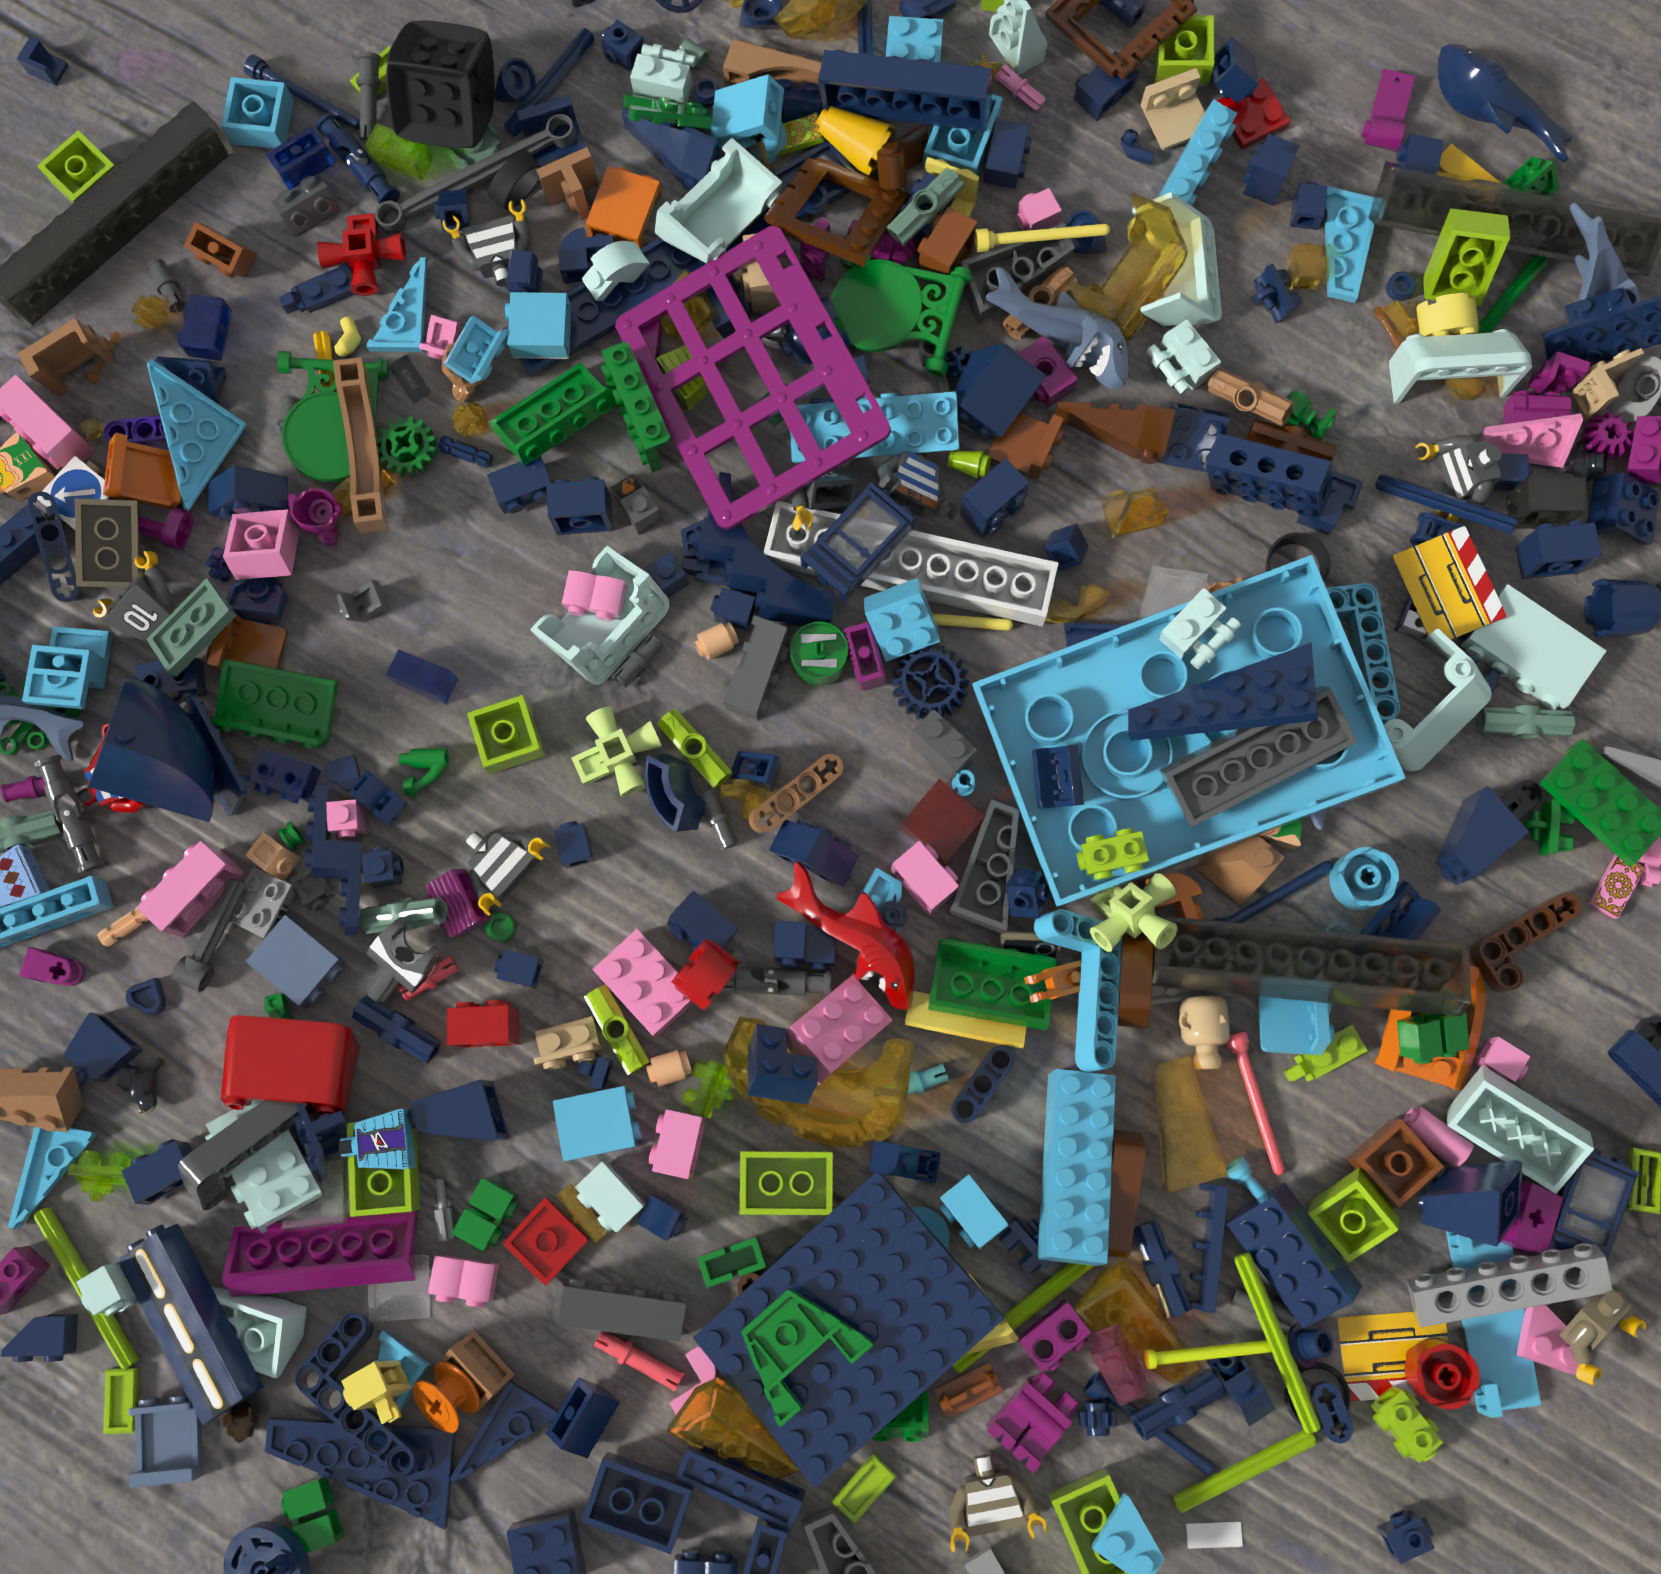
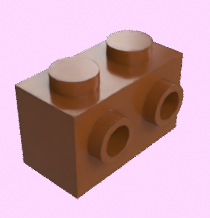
M196 221L184 244L185 248L196 253L194 258L208 265L211 263L217 265L220 273L233 279L235 275L246 278L257 255V252L211 226Z

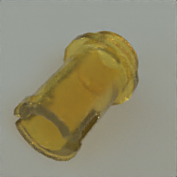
M1399 300L1392 302L1384 309V313L1397 328V335H1402L1403 338H1406L1417 330V320L1415 318L1411 319Z

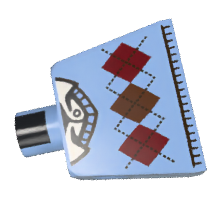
M17 844L0 856V908L50 891L31 848Z

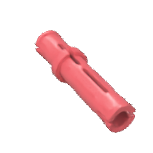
M601 1331L594 1347L617 1358V1363L622 1365L624 1362L675 1392L684 1375L683 1372L677 1371L633 1346V1341L628 1340L626 1342L610 1332Z

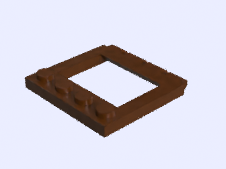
M1057 0L1045 11V16L1047 20L1110 77L1114 78L1118 75L1124 80L1138 67V63L1134 58L1142 63L1159 47L1155 39L1160 44H1163L1179 29L1177 22L1180 25L1185 24L1197 12V8L1194 5V0H1170L1172 4L1115 56L1077 23L1101 0Z
M820 157L816 160L807 158L766 213L765 221L772 226L779 227L785 235L865 267L888 232L886 227L898 216L901 206L907 203L909 193L899 189H883L879 186V181ZM822 178L873 198L846 239L795 219V216Z

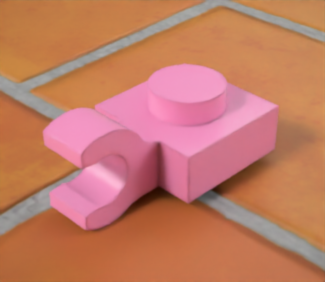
M1660 836L1637 862L1645 867L1639 879V885L1652 887L1653 884L1658 885L1660 883Z

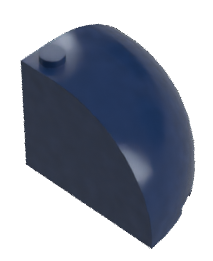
M126 674L88 787L210 822L215 804L216 780L211 754L203 735L186 711L171 697L155 686Z

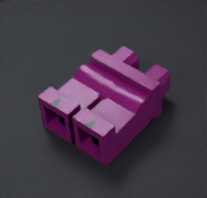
M1041 1371L1031 1381L1026 1379L1021 1387L986 1424L987 1432L1008 1451L1011 1450L1012 1455L1033 1474L1041 1465L1042 1459L1073 1423L1070 1417L1079 1404L1067 1391H1064L1055 1403L1046 1395L1056 1382L1045 1371Z

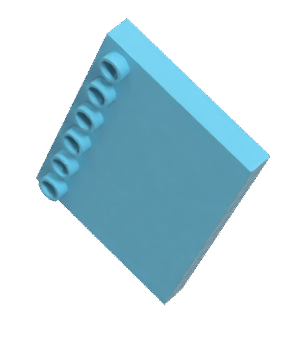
M1312 555L1210 593L1226 607L1225 613L1219 622L1225 625L1233 617L1239 621L1241 626L1234 632L1235 637L1229 643L1225 642L1215 652L1216 657L1210 663L1206 662L1199 670L1190 663L1197 655L1192 649L1183 659H1180L1159 640L1161 632L1190 602L1188 601L972 683L976 698L1057 909L1393 786L1406 779ZM1209 630L1200 642L1206 645L1216 634ZM1312 643L1315 688L1326 686L1332 689L1357 743L1191 828L1160 774L1159 769L1235 730L1130 741L1128 735V710ZM1078 745L1084 805L1039 809L1037 806L1032 750ZM1127 828H1134L1135 832L1142 831L1149 859L1148 864L1143 865L1142 871L1125 874L1124 869L1112 871L1113 877L1095 880L1094 875L1087 877L1086 870L1080 871L1076 853L1082 852L1081 844L1086 843L1085 838L1100 834L1104 835V839L1116 837V831Z

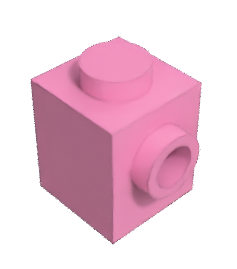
M1047 188L1039 193H1030L1022 198L1019 202L1016 220L1022 230L1049 229L1059 224L1062 210L1051 190Z
M354 799L326 802L328 832L343 840L354 839L356 835L367 834L365 806Z
M1489 1037L1473 1063L1479 1067L1483 1065L1510 1083H1513L1525 1076L1528 1070L1526 1063L1530 1056L1500 1037Z

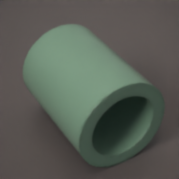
M689 38L685 39L679 48L685 50L687 54L696 56L695 66L699 69L706 64L709 58V51Z

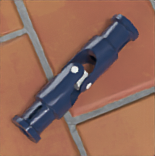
M333 112L323 114L316 122V129L327 137L331 148L346 163L366 190L372 192L377 197L379 205L385 201L396 202L400 197V192L386 180V174L362 148L351 132L340 125L338 117Z

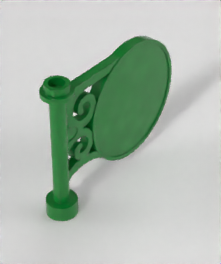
M883 259L870 260L865 267L856 265L844 274L834 289L831 302L839 316L834 321L839 331L845 329L853 347L867 352L887 351L912 340L927 341L936 345L934 357L927 358L924 371L934 376L945 377L949 364L944 359L965 284L971 283L973 279L971 271L964 267H955V270L950 275L905 267L896 262ZM915 278L943 284L946 288L944 297L939 300L942 296V291L936 284L925 286L921 293ZM935 292V299L939 301H930L928 299L929 294ZM923 304L926 308H928L925 311H923ZM935 317L943 322L939 337L933 335L937 330V324L934 320L928 321L931 326L929 328L923 325L927 318ZM917 326H918L920 332H919V331L914 332L915 329L917 328Z
M278 351L277 367L279 374H292V369H305L308 372L306 393L288 412L282 426V444L288 459L299 472L314 480L339 482L349 479L348 448L336 380H334L332 386L323 387L321 385L323 381L327 385L331 383L330 377L325 373L319 374L317 377L315 374V370L330 371L335 377L334 360L292 357L291 351ZM379 357L378 362H364L369 374L375 427L379 380H383V377L389 376V361L383 360V357Z

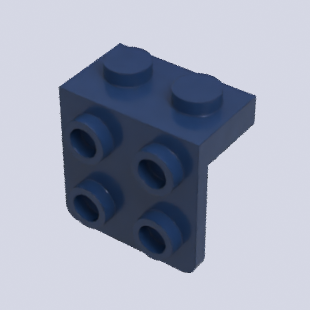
M569 95L555 97L548 102L529 105L517 111L525 138L545 130L547 121L553 115L565 114L573 122L576 130V139L571 145L561 148L552 144L533 155L541 167L585 148ZM560 125L554 129L553 135L563 136L569 131L570 127Z
M1626 473L1594 479L1587 523H1595L1597 535L1619 531L1642 545H1649L1653 541V534L1655 532L1659 495L1657 491Z

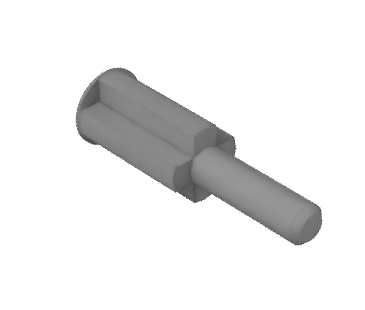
M438 1178L435 1180L439 1210H434L438 1242H449L457 1239L455 1235L451 1234L455 1228L453 1208H448L444 1179Z

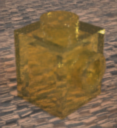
M1301 243L1293 246L1287 258L1288 274L1290 276L1289 289H1317L1327 266L1326 256H1322V245Z

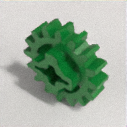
M399 416L397 424H393L389 420L387 422L389 429L380 428L379 430L383 436L382 438H377L379 457H381L380 463L383 467L387 466L386 469L390 474L395 473L397 470V474L400 478H403L405 473L409 472L413 478L415 477V470L419 469L422 473H425L426 471L423 466L425 464H434L430 456L438 454L437 450L433 447L438 442L433 436L434 433L430 426L426 427L423 420L420 419L416 423L413 416H409L407 422H404L402 417ZM422 437H423V440H424V447H423V449L420 448V445H421L422 442H423V441L421 440ZM390 444L392 445V450L390 451L391 456H390V454H389V446H390Z

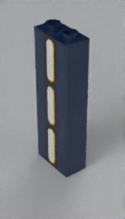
M162 1224L146 1233L147 1239L144 1240L143 1238L129 1245L126 1248L128 1252L117 1261L201 1424L204 1425L226 1413L264 1388L179 1224L167 1228Z

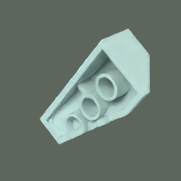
M1004 0V4L997 9L998 13L991 18L989 36L1011 69L1017 75H1020L1044 62L1047 41L1039 28L1032 8L1026 0Z
M212 1287L255 1371L273 1378L280 1377L303 1338L307 1307L281 1298L263 1295L231 1297L227 1289Z

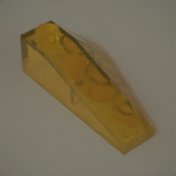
M1156 487L1129 492L1117 490L1108 494L1102 505L1111 538L1166 525L1170 517L1169 510Z
M1124 1259L1098 1274L1074 1306V1311L1094 1334L1100 1338L1104 1336L1117 1345V1349L1125 1354L1129 1352L1143 1361L1144 1366H1146L1144 1359L1145 1350L1153 1349L1155 1352L1187 1349L1147 1288ZM1196 1361L1157 1365L1156 1369L1150 1370L1172 1384H1176L1199 1370V1365Z
M717 1377L694 1388L668 1427L670 1434L691 1447L701 1450L703 1445L718 1450V1457L727 1460L730 1456L745 1460L747 1468L777 1479H782L800 1471L752 1412L746 1399L737 1390Z

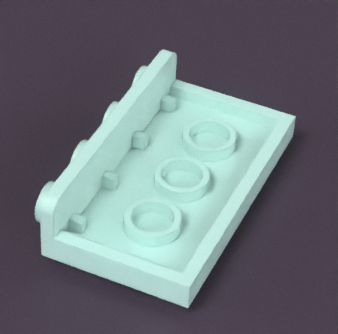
M253 1099L252 1104L244 1106L243 1110H232L207 1123L206 1126L210 1134L205 1136L206 1140L212 1138L264 1100ZM289 1130L225 1175L226 1178L232 1175L236 1185L232 1186L231 1190L238 1203L245 1201L249 1209L244 1215L251 1229L253 1230L258 1227L262 1234L268 1231L267 1226L323 1196Z

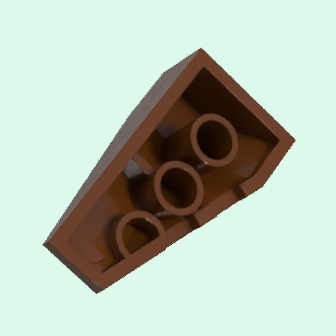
M1058 401L1055 415L1064 418V423L1132 458L1140 459L1141 462L1146 464H1154L1156 462L1161 463L1166 452L1175 409L1137 404L1136 410L1122 409L1121 405L1111 403L1110 406L1105 408H1097L1095 404L1089 402Z

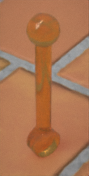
M1377 306L1374 308L1373 314L1375 317H1379L1397 351L1401 344L1384 316V308Z
M112 332L109 336V343L113 348L115 343L121 340V335L118 332ZM100 358L95 369L86 376V379L91 384H96L99 381L98 374L105 363L103 358Z

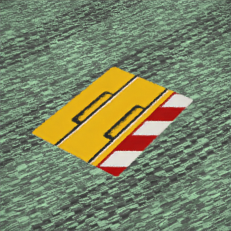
M1465 526L1393 555L1428 635L1438 628L1451 640L1506 618L1507 615Z
M1414 1312L1339 1317L1337 1322L1344 1378L1350 1390L1351 1401L1376 1400L1392 1386L1403 1391L1407 1389L1414 1397L1417 1396L1409 1387L1405 1377L1406 1353L1417 1343L1426 1339L1437 1338L1449 1342L1446 1323L1420 1327Z

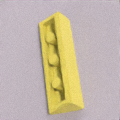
M918 991L913 993L911 1008L907 1009L905 1025L1016 1048L1024 1047L1027 1027L928 1010L930 994Z

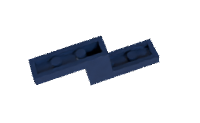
M316 784L315 794H309L308 812H313V822H307L306 839L312 840V849H306L305 867H311L310 877L341 879L340 897H346L345 907H340L339 925H344V935H356L359 925L362 842L325 840L328 785Z

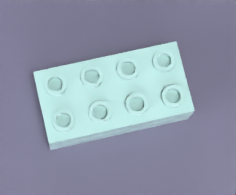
M1483 1065L1446 1110L1447 1125L1503 1161L1518 1160L1523 1162L1522 1173L1555 1194L1594 1150L1589 1131Z

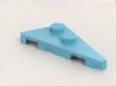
M420 257L419 261L414 264L409 272L411 277L405 287L399 289L389 306L388 313L379 322L381 327L375 337L367 342V348L370 352H423L419 347L424 339L428 273L426 257Z
M34 1127L7 1228L19 1229L23 1226L93 1141L97 1132L70 1127L69 1131L65 1133L46 1131L40 1127Z

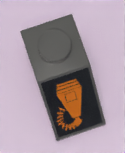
M634 474L609 488L638 535L663 521L659 508L644 485Z

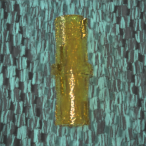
M571 1183L556 1197L573 1216L572 1221L575 1224L578 1222L595 1244L608 1231L597 1220L598 1217L592 1210L594 1208L587 1209L577 1198L579 1193Z

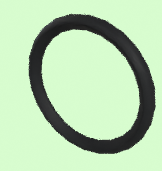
M1317 1362L1312 1367L1303 1368L1300 1366L1298 1368L1300 1374L1311 1369H1322L1333 1374L1342 1386L1344 1403L1347 1411L1349 1410L1351 1401L1350 1390L1345 1378L1337 1369L1321 1362ZM1285 1387L1287 1409L1292 1418L1302 1425L1293 1407L1288 1390ZM1336 1418L1333 1419L1334 1427H1335V1426L1338 1425L1340 1422H1338V1421L1336 1420Z

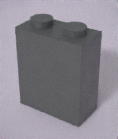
M934 709L913 729L911 746L951 783L957 773L959 774L961 770H967L973 764L977 749Z

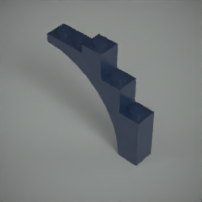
M720 472L718 480L730 503L734 501L731 493V474ZM708 507L707 517L703 518L700 528L695 527L692 544L697 545L696 557L725 562L724 575L728 576L727 587L757 593L755 606L760 607L759 617L798 626H804L812 622H831L834 611V591L810 585L791 576L775 565L757 548L746 533L742 523L729 530L723 529L717 524Z

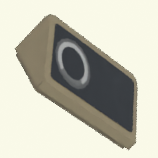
M1003 932L999 936V948L1001 949L1013 948L1023 953H1041L1055 959L1060 954L1061 946L1040 940L1036 933Z

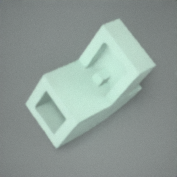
M618 241L605 246L592 256L593 266L584 275L582 280L595 300L603 301L619 282L634 283L650 263L635 242Z

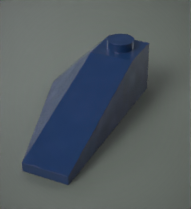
M623 109L621 112L624 127L689 191L711 171L712 163L715 160H720L718 141L690 127H685L682 131L675 129L673 123L665 121L663 124L652 123V120L640 119V122L630 121L628 118L629 110Z

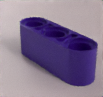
M160 415L110 421L103 431L104 438L108 443L115 433L128 435V442L169 450ZM153 431V433L146 438V435L149 432Z

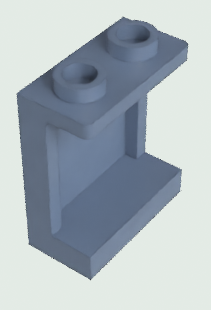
M284 915L245 962L298 1006L308 1008L310 1005L314 1006L324 995L322 990L329 982L332 983L340 977L344 970L342 967L346 961L336 956L302 928L303 925L296 919Z
M186 1394L170 1396L169 1402H159L158 1397L140 1399L139 1405L128 1409V1415H135L136 1471L129 1474V1488L192 1482L203 1476L201 1422Z

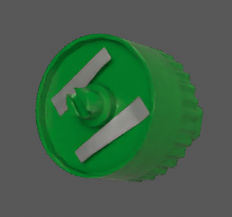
M812 622L801 627L793 636L790 644L793 670L804 683L816 687L828 686L830 683L837 682L843 676V672L846 671L848 666V643L844 634L836 626L826 622Z

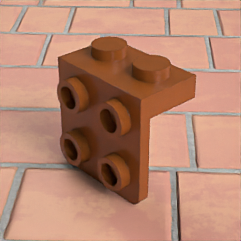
M1019 413L1003 436L994 439L988 455H991V461L1001 463L1007 458L1020 473L1038 480L1042 470L1048 471L1054 458V454H1051L1053 446H1059L1064 436L1065 430L1061 429L1064 418L1053 414L1049 424Z
M237 615L214 638L213 643L208 647L206 653L207 665L221 673L223 659L229 658L278 668L287 638V631L282 627L244 620Z

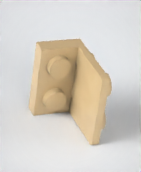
M1197 68L1145 87L1141 107L1162 150L1188 142L1205 112L1196 95L1201 78Z
M1642 348L1633 352L1627 349L1616 355L1613 361L1607 364L1604 360L1594 364L1589 368V373L1577 382L1578 385L1569 394L1585 422L1600 414L1619 396L1613 379L1623 375L1644 354Z
M594 1016L535 1031L540 1057L534 1058L535 1065L543 1066L544 1070L549 1069L551 1071L566 1067V1061L572 1059L574 1062L578 1061V1063L596 1059L595 1053L602 1052Z

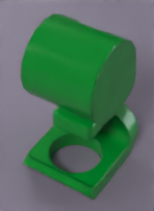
M1297 391L1290 392L1287 399L1294 401V410L1287 423L1292 426H1298L1303 422L1313 438L1322 440L1335 421L1337 411L1331 408L1323 419H1318V411L1310 409L1312 404L1306 395Z

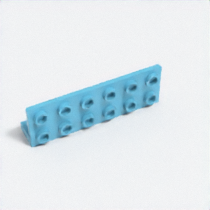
M1446 1231L1452 1268L1462 1267L1465 1269L1475 1267L1485 1261L1497 1263L1507 1261L1514 1256L1513 1248L1501 1242L1496 1247ZM1514 1279L1504 1281L1502 1286L1510 1285ZM1482 1285L1472 1287L1470 1292L1480 1290ZM1524 1309L1461 1320L1467 1353L1474 1358L1480 1373V1384L1478 1389L1474 1391L1477 1412L1490 1418L1502 1417V1410L1541 1405L1534 1362L1516 1355L1525 1315Z

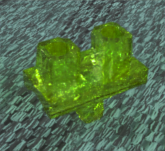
M712 1060L709 1063L697 1061L693 1068L692 1076L702 1079L699 1091L687 1088L681 1100L682 1103L692 1108L691 1112L711 1118L714 1107L721 1109L725 1098L731 1101L734 1100L735 1095L727 1092L731 1081L725 1079L729 1067Z
M83 1151L78 1165L70 1164L68 1174L75 1175L76 1181L82 1183L81 1192H89L91 1201L100 1202L105 1193L112 1194L114 1192V1185H127L122 1174V1170L130 1166V1157L126 1153L113 1152L110 1155L108 1166H100L102 1155L99 1152Z

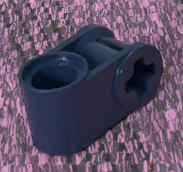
M1420 513L1417 518L1419 522L1415 534L1411 535L1409 542L1416 546L1464 525L1443 519L1433 513ZM1466 527L1470 537H1472L1470 530Z

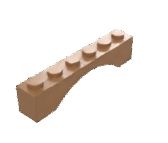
M732 39L723 65L725 83L735 85L769 74L774 80L788 79L795 83L805 84L812 82L819 85L818 77L822 61L817 62L806 59L798 54H787L772 47L757 46L746 40Z
M362 357L334 360L336 388L348 448L353 522L360 534L387 531L389 527L368 369Z

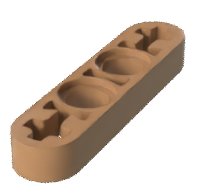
M826 754L814 761L750 813L749 824L751 828L758 833H766L776 828L840 777L844 769L841 758L835 754ZM832 762L834 764L832 772H828L820 777L817 773L826 767V763ZM803 777H809L813 780L814 789L811 793L802 790L800 782ZM781 794H787L791 797L793 804L789 810H784L780 807L778 800ZM772 809L777 813L767 819L768 826L766 824L759 825V813L764 815Z

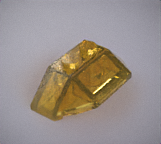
M791 0L774 17V20L790 39L828 42L867 3V0Z

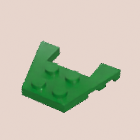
M624 92L623 105L624 107H629L628 118L630 121L640 122V119L652 120L651 122L656 124H663V121L677 123L678 126L711 129L712 117L707 109L703 108L702 103L687 101V104L677 103L676 99L669 97H660L658 99Z
M789 1288L741 1331L755 1369L758 1370L763 1382L767 1400H770L775 1413L774 1418L779 1427L783 1426L803 1408L802 1403L785 1384L783 1379L826 1340L830 1338L851 1364L875 1344L872 1339L792 1288Z

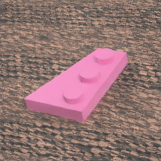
M1582 414L1489 426L1485 427L1480 441L1487 440L1491 445L1497 446L1501 453L1528 454L1529 464L1563 468L1583 422Z

